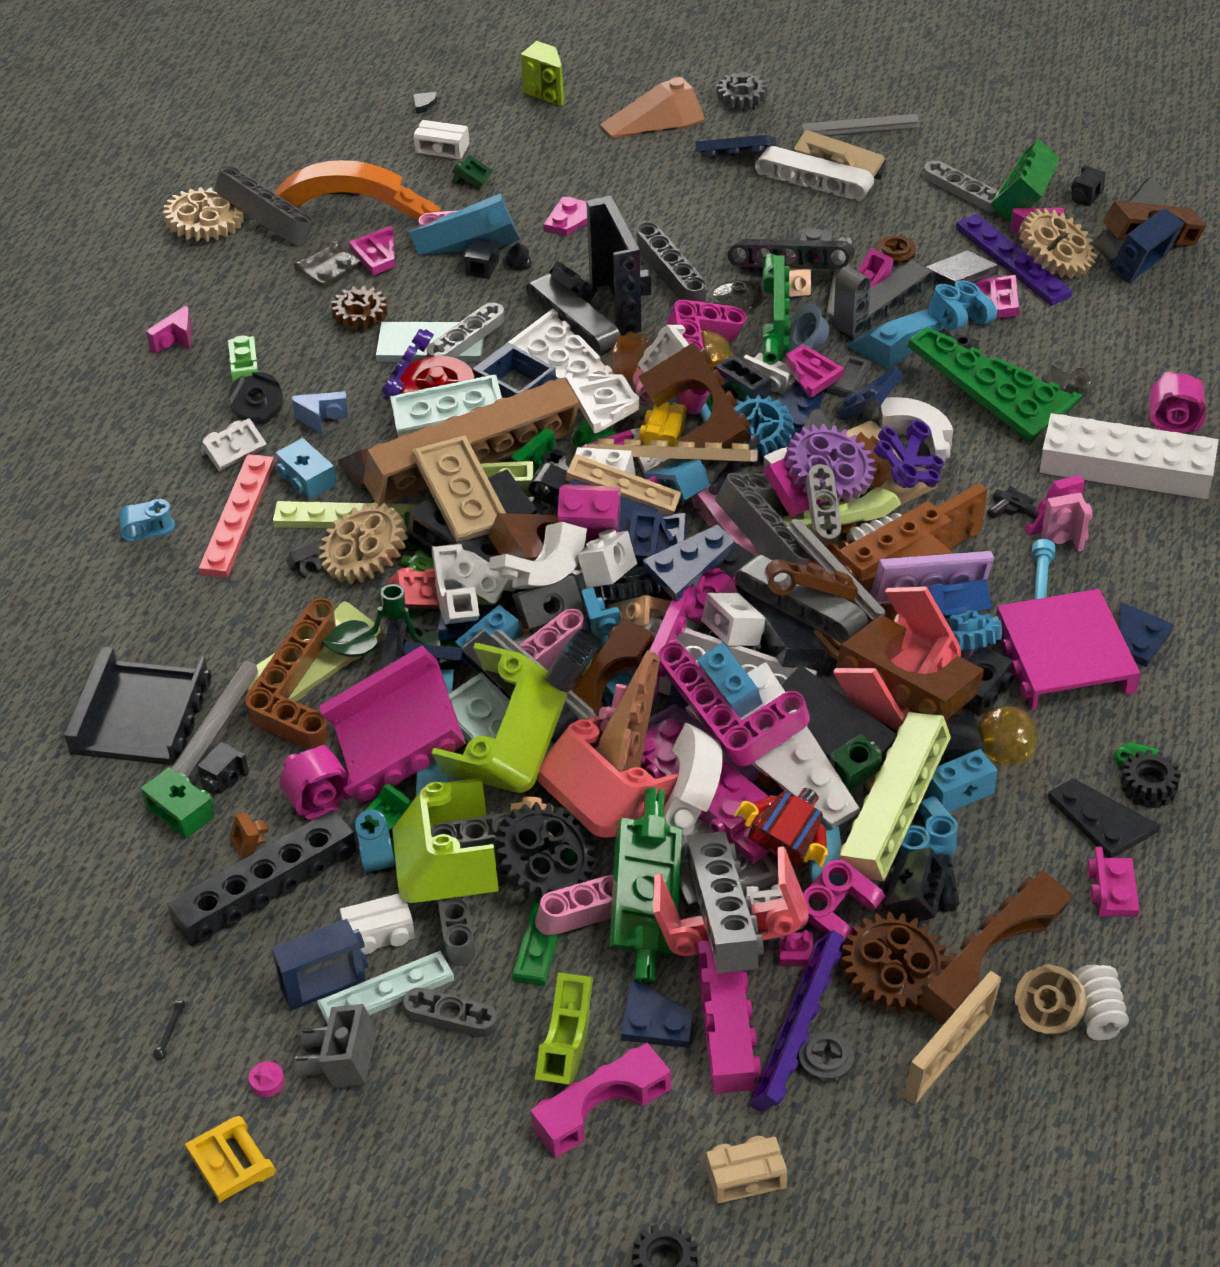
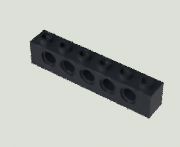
M430 496L410 512L407 533L431 549L439 546L462 544V549L475 553L489 563L491 557L500 555L489 539V534L469 540L456 541L433 496ZM516 589L514 593L504 590L501 596L515 605L512 595L527 589ZM550 596L543 603V608L547 613H551L555 608V602Z
M332 809L168 902L171 921L191 946L200 941H207L217 931L228 925L238 923L243 916L255 909L266 907L271 900L281 894L292 892L307 879L318 877L333 864L349 859L357 851L354 832Z

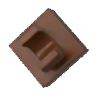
M247 813L235 814L229 838L241 859L253 855L256 846L266 842L261 833H267L269 829L263 820L252 822Z

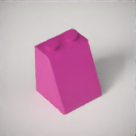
M564 484L559 489L558 523L565 522L586 528L585 542L596 540L599 538V533L605 530L615 529L616 532H619L621 487Z

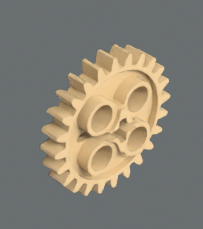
M199 187L198 191L189 189V193L181 191L180 196L173 195V200H167V205H164L163 215L166 228H170L171 233L177 232L178 237L185 234L187 240L191 237H195L196 241H199L200 238L209 241L210 237L219 240V235L228 237V232L235 233V228H241V223H244V211L212 191V187L207 191H204L202 187Z
M1046 208L1042 212L1036 209L1034 213L1031 211L1020 224L1021 228L1018 232L1021 235L1019 239L1025 241L1022 247L1029 249L1027 255H1034V263L1041 262L1042 269L1050 268L1051 274L1057 271L1062 278L1065 274L1070 279L1074 275L1079 278L1082 274L1085 275L1095 263L1094 259L1097 255L1094 253L1096 247L1091 245L1093 240L1086 238L1088 232L1080 230L1081 224L1074 225L1073 218L1065 219L1064 213L1058 216L1055 210L1049 213Z
M374 502L370 509L366 504H363L360 511L354 507L351 515L343 513L342 521H333L336 525L334 529L329 528L326 530L329 536L321 539L324 545L319 547L322 553L319 559L322 561L321 565L333 579L337 578L341 583L347 580L349 584H352L356 578L360 583H363L367 575L372 580L374 579V572L379 571L383 574V566H393L392 557L398 558L401 556L397 550L405 548L403 540L408 538L405 533L407 530L404 524L405 521L393 507L388 508L385 503L379 507Z

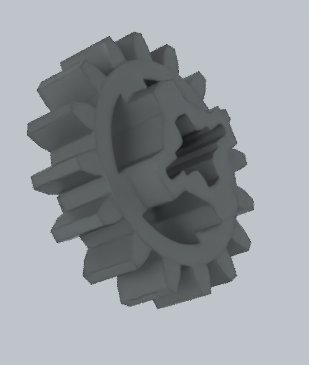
M742 71L738 75L733 72L732 76L725 75L724 79H719V84H717L718 100L723 101V105L730 104V108L739 106V109H743L744 106H747L751 109L753 104L760 106V101H766L768 85H766V80H761L762 76L754 77V73L745 75V72Z

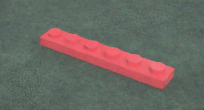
M247 454L199 566L200 575L228 578L275 465L274 457Z

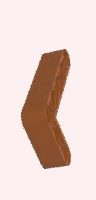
M319 598L309 603L245 697L248 718L253 725L309 749H314L327 743L326 719L320 712L289 699V697L324 647L322 639L326 638L336 627L334 606L329 600ZM317 729L315 732H309L310 730Z

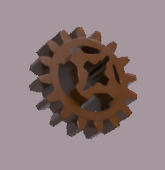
M362 286L360 290H357L356 287H352L350 291L342 290L343 295H335V301L331 302L333 319H336L337 325L343 323L345 329L353 326V330H357L361 326L366 330L367 325L375 327L377 326L376 321L383 322L384 315L388 314L386 297H383L381 291L376 293L375 288L366 290V287Z

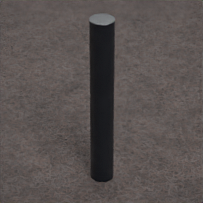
M752 435L745 444H749V450H754L760 443V440L757 436ZM730 461L708 487L709 492L717 495L727 475L735 473L744 461Z

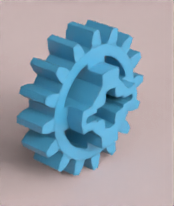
M970 610L959 615L953 614L950 616V619L945 618L963 652H970L972 649L979 647L984 648L988 646V643L995 644L996 640L1001 639L1002 625L1001 620H998L997 616L991 617V614L980 615V612Z

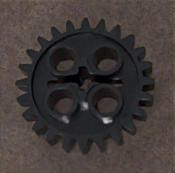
M644 566L632 567L613 584L593 587L596 598L602 597L603 600L620 598L628 600L644 595L649 596L650 593L665 591L644 569Z
M535 802L531 809L526 804H523L519 811L514 808L508 816H505L494 833L497 838L492 844L495 849H498L495 852V860L502 861L497 867V871H506L508 873L503 881L509 882L513 880L516 883L513 888L514 892L523 888L525 889L524 895L526 899L534 893L536 894L537 903H540L541 898L549 892L589 881V877L594 872L591 867L596 862V858L590 856L595 850V846L586 845L591 835H581L580 831L584 825H574L572 823L574 820L573 814L565 818L563 817L562 807L555 813L552 812L550 803L541 810L539 803ZM534 868L539 870L541 874L537 873Z

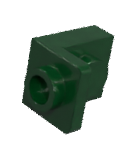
M469 155L464 162L459 160L452 171L455 176L451 183L456 185L460 178L480 190L492 175L493 170Z

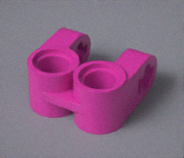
M834 860L825 865L821 874L805 890L803 896L808 906V923L823 935L835 930L844 936L841 947H843L846 935H852V928L834 914L833 911L848 894L865 907L875 910L885 898V894L877 885L849 863L843 860ZM833 874H839L845 879L846 883L842 886H835L829 881L828 877ZM811 899H820L824 902L826 908L821 911H815L809 906L808 902Z

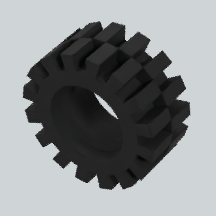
M1147 750L1146 755H1143L1142 751L1136 752V756L1130 755L1128 761L1124 763L1120 782L1122 792L1126 791L1125 797L1127 799L1134 797L1133 803L1136 805L1140 801L1144 802L1143 807L1149 808L1150 803H1153L1154 808H1160L1161 802L1166 806L1170 800L1173 801L1178 792L1181 777L1178 764L1176 762L1172 763L1173 758L1167 756L1164 759L1162 758L1163 753L1159 751L1157 756L1152 755V750ZM1153 775L1161 779L1162 782L1148 783L1140 779L1139 776Z
M663 1223V1230H658L657 1224L652 1225L651 1234L644 1229L640 1233V1239L636 1238L634 1241L632 1267H654L651 1263V1258L656 1252L661 1250L672 1251L678 1256L679 1263L675 1267H698L697 1244L695 1240L691 1241V1234L688 1231L682 1235V1227L678 1225L675 1226L674 1231L670 1230V1223Z

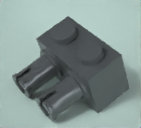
M364 1004L331 1007L327 1026L302 1029L301 1043L305 1050L322 1048L321 1054L297 1055L295 1057L296 1061H294L295 1073L299 1078L325 1074L333 1088L364 1085L367 1080L377 1028Z

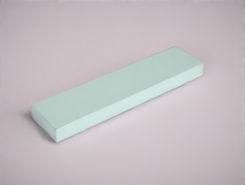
M438 951L318 1000L317 1003L327 1024L331 1007L364 1004L367 1012L371 1015L403 1002L405 994L411 989L425 988L432 990L454 980V974L441 951Z

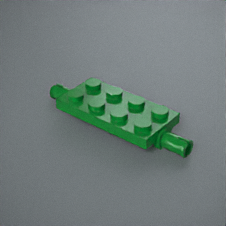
M768 254L764 257L763 291L767 294H773V323H767L763 326V362L768 365L783 361L784 351H789L790 267L784 266V256H776L774 254Z
M647 788L644 790V816H641L640 819L621 817L617 821L609 947L636 953L634 981L640 983L641 979H643L644 984L656 981V955L665 957L676 955L669 949L653 913L654 875L662 874L678 911L682 828L669 826L666 822V818L663 817L665 790L659 789V793H657V788Z

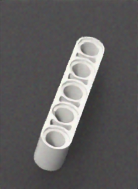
M775 146L767 147L755 163V170L759 175H767L766 177L781 181L787 180L789 183L804 187L810 186L812 187L811 189L826 193L832 192L834 195L849 199L855 198L857 201L864 199L874 184L872 174L864 169Z

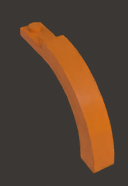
M327 161L307 166L289 176L274 192L297 208L307 201L324 194L337 192L363 194L381 200L419 221L421 215L440 212L441 209L432 201L426 200L411 189L400 185L402 176L382 167L357 161Z

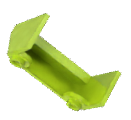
M475 642L473 649L483 670L499 673L504 681L515 684L513 694L496 738L488 736L473 738L467 744L463 755L438 748H433L432 755L443 774L466 780L482 778L485 785L516 793L526 792L535 784L565 704L567 692H563L551 685L545 679L548 671L523 654Z
M482 778L444 783L431 782L427 784L393 826L392 833L399 896L403 901L417 903L499 891L493 844L460 849L459 841L450 835L441 834L435 837L431 835V827L436 824L486 816Z

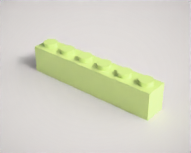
M908 712L904 723L898 728L893 746L887 751L886 760L881 770L876 774L875 783L870 793L864 799L863 808L858 818L852 824V831L846 843L840 849V860L849 863L868 879L884 881L951 738L944 716Z

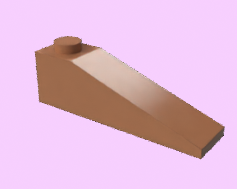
M680 76L660 83L601 123L600 127L612 139L640 135L641 132L652 130L657 133L663 132V129L667 128L685 129L705 122V118L693 87Z

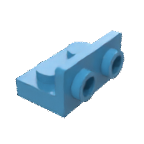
M591 587L583 589L582 596L589 630L602 641V645L598 649L600 650L607 642L611 629L621 621L618 607L606 610L602 597L596 598L594 588Z

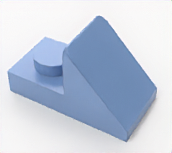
M346 391L292 396L295 419L321 434L323 419L348 417Z

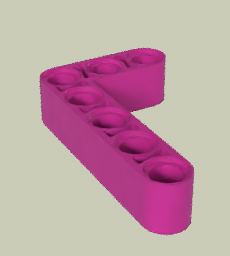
M678 300L674 304L666 325H683L686 329L682 334L683 338L689 345L695 342L699 350L704 348L702 338L727 342L735 341L746 322L747 316L743 310L734 306ZM703 389L686 390L678 395L679 404L686 406L687 413L698 414L702 411L710 393Z
M675 641L668 642L658 652L667 678L710 734L717 738L721 748L735 765L747 766L803 730L810 721V714L805 700L796 691H787L741 720L681 643ZM798 709L796 712L789 713L792 710ZM745 744L743 747L736 748L738 745Z

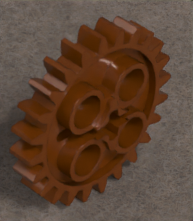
M888 912L886 920H882L878 913L874 915L872 923L868 919L863 918L861 926L854 925L852 935H846L841 950L842 960L840 968L845 969L843 979L847 981L853 980L849 990L852 992L860 989L862 992L859 1000L863 1001L868 997L871 998V1008L873 1009L881 1003L884 1004L885 1013H888L891 1006L896 1007L898 1014H902L904 1006H907L912 1013H915L918 1001L924 993L920 988L921 985L933 972L938 976L943 971L940 968L941 965L948 958L944 956L946 945H937L940 936L938 934L929 936L927 934L930 928L929 925L921 929L917 927L918 918H914L911 923L906 922L904 913L901 914L899 920H894L891 912ZM867 956H873V957H875L876 959H871V958H869V957H867ZM914 966L921 967L923 970L916 969ZM887 981L895 982L897 985H892Z

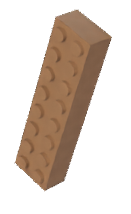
M563 377L555 381L549 380L533 389H525L509 398H500L493 404L476 407L463 415L452 416L436 425H427L409 435L403 434L390 442L376 444L367 450L363 482L379 507L384 503L389 504L428 489L412 456L413 449L466 435L480 464L497 463L512 457L516 451L524 447L545 428L555 432V440L572 434L580 401Z

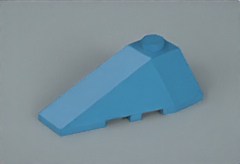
M501 193L409 231L419 255L465 252V249L470 247L474 238L498 242V249L520 240Z
M928 309L868 330L849 343L848 347L881 366L890 369L913 352L907 347L909 339L926 326L938 332L944 326L929 314Z

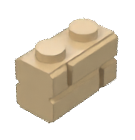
M755 1136L747 1140L746 1143L735 1146L720 1144L711 1151L706 1152V1170L717 1204L787 1188V1168L775 1136L770 1138Z

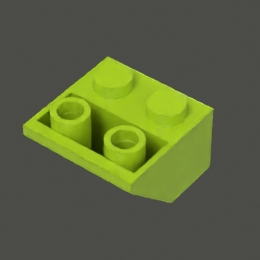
M536 41L521 53L523 93L562 106L564 104L563 75L556 47Z

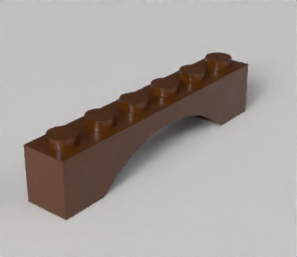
M1044 870L1034 879L1028 876L1017 889L1019 894L1015 898L1009 895L998 909L1000 913L996 917L990 914L980 926L981 932L977 936L972 933L967 937L960 947L962 952L958 956L955 953L950 954L940 967L943 971L938 976L933 972L920 987L924 993L918 1004L944 1025L979 985V972L984 955L999 942L1012 936L1027 932L1046 931L1064 912L1074 895Z

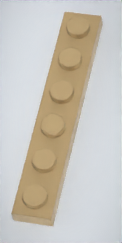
M599 438L598 444H588V448L631 451L632 457L757 461L758 450H749V444L732 443V449H722V443L705 442V448H695V442L678 441V447H669L668 441L651 440V446H642L641 440L624 439V445H615L614 439Z

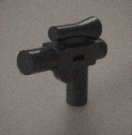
M1011 485L1005 492L999 489L995 491L993 499L998 501V503L987 510V514L993 519L1004 512L1009 514L1020 512L1035 519L1039 515L1036 511L1037 507L1033 505L1035 499L1019 492Z

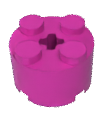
M1166 372L1153 384L1149 393L1150 420L1153 422L1155 429L1184 434V432L1186 433L1191 430L1194 433L1203 426L1206 420V400L1204 385L1201 380L1186 374Z
M318 746L299 755L292 754L283 762L284 769L280 776V787L300 816H305L307 820L313 821L332 809L335 812L338 811L339 807L337 805L343 799L347 802L350 798V795L345 792L344 787L351 784L352 779L327 746Z

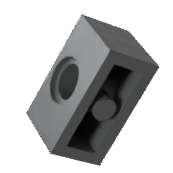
M566 576L556 583L527 589L512 595L522 627L524 629L532 628L533 632L540 630L567 609L585 610L574 576ZM549 596L555 602V608L551 613H547L543 608L544 600Z

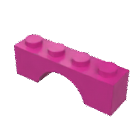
M648 1043L639 1048H632L615 1062L599 1067L584 1080L573 1082L563 1092L553 1098L544 1099L531 1110L532 1129L554 1158H557L585 1141L583 1123L586 1115L594 1106L610 1099H627L644 1106L671 1090V1071Z

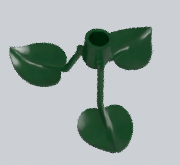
M389 584L381 589L380 607L377 608V617L371 629L363 621L349 620L336 626L326 638L322 639L324 646L336 654L346 657L363 656L377 647L378 642L374 634L378 632L382 616L384 615L390 620H398L404 617L411 637L416 643L457 648L453 639L439 640L438 631H427L421 638L417 636L411 619L421 616L427 609L406 608L404 588L397 584ZM440 660L439 666L452 661Z

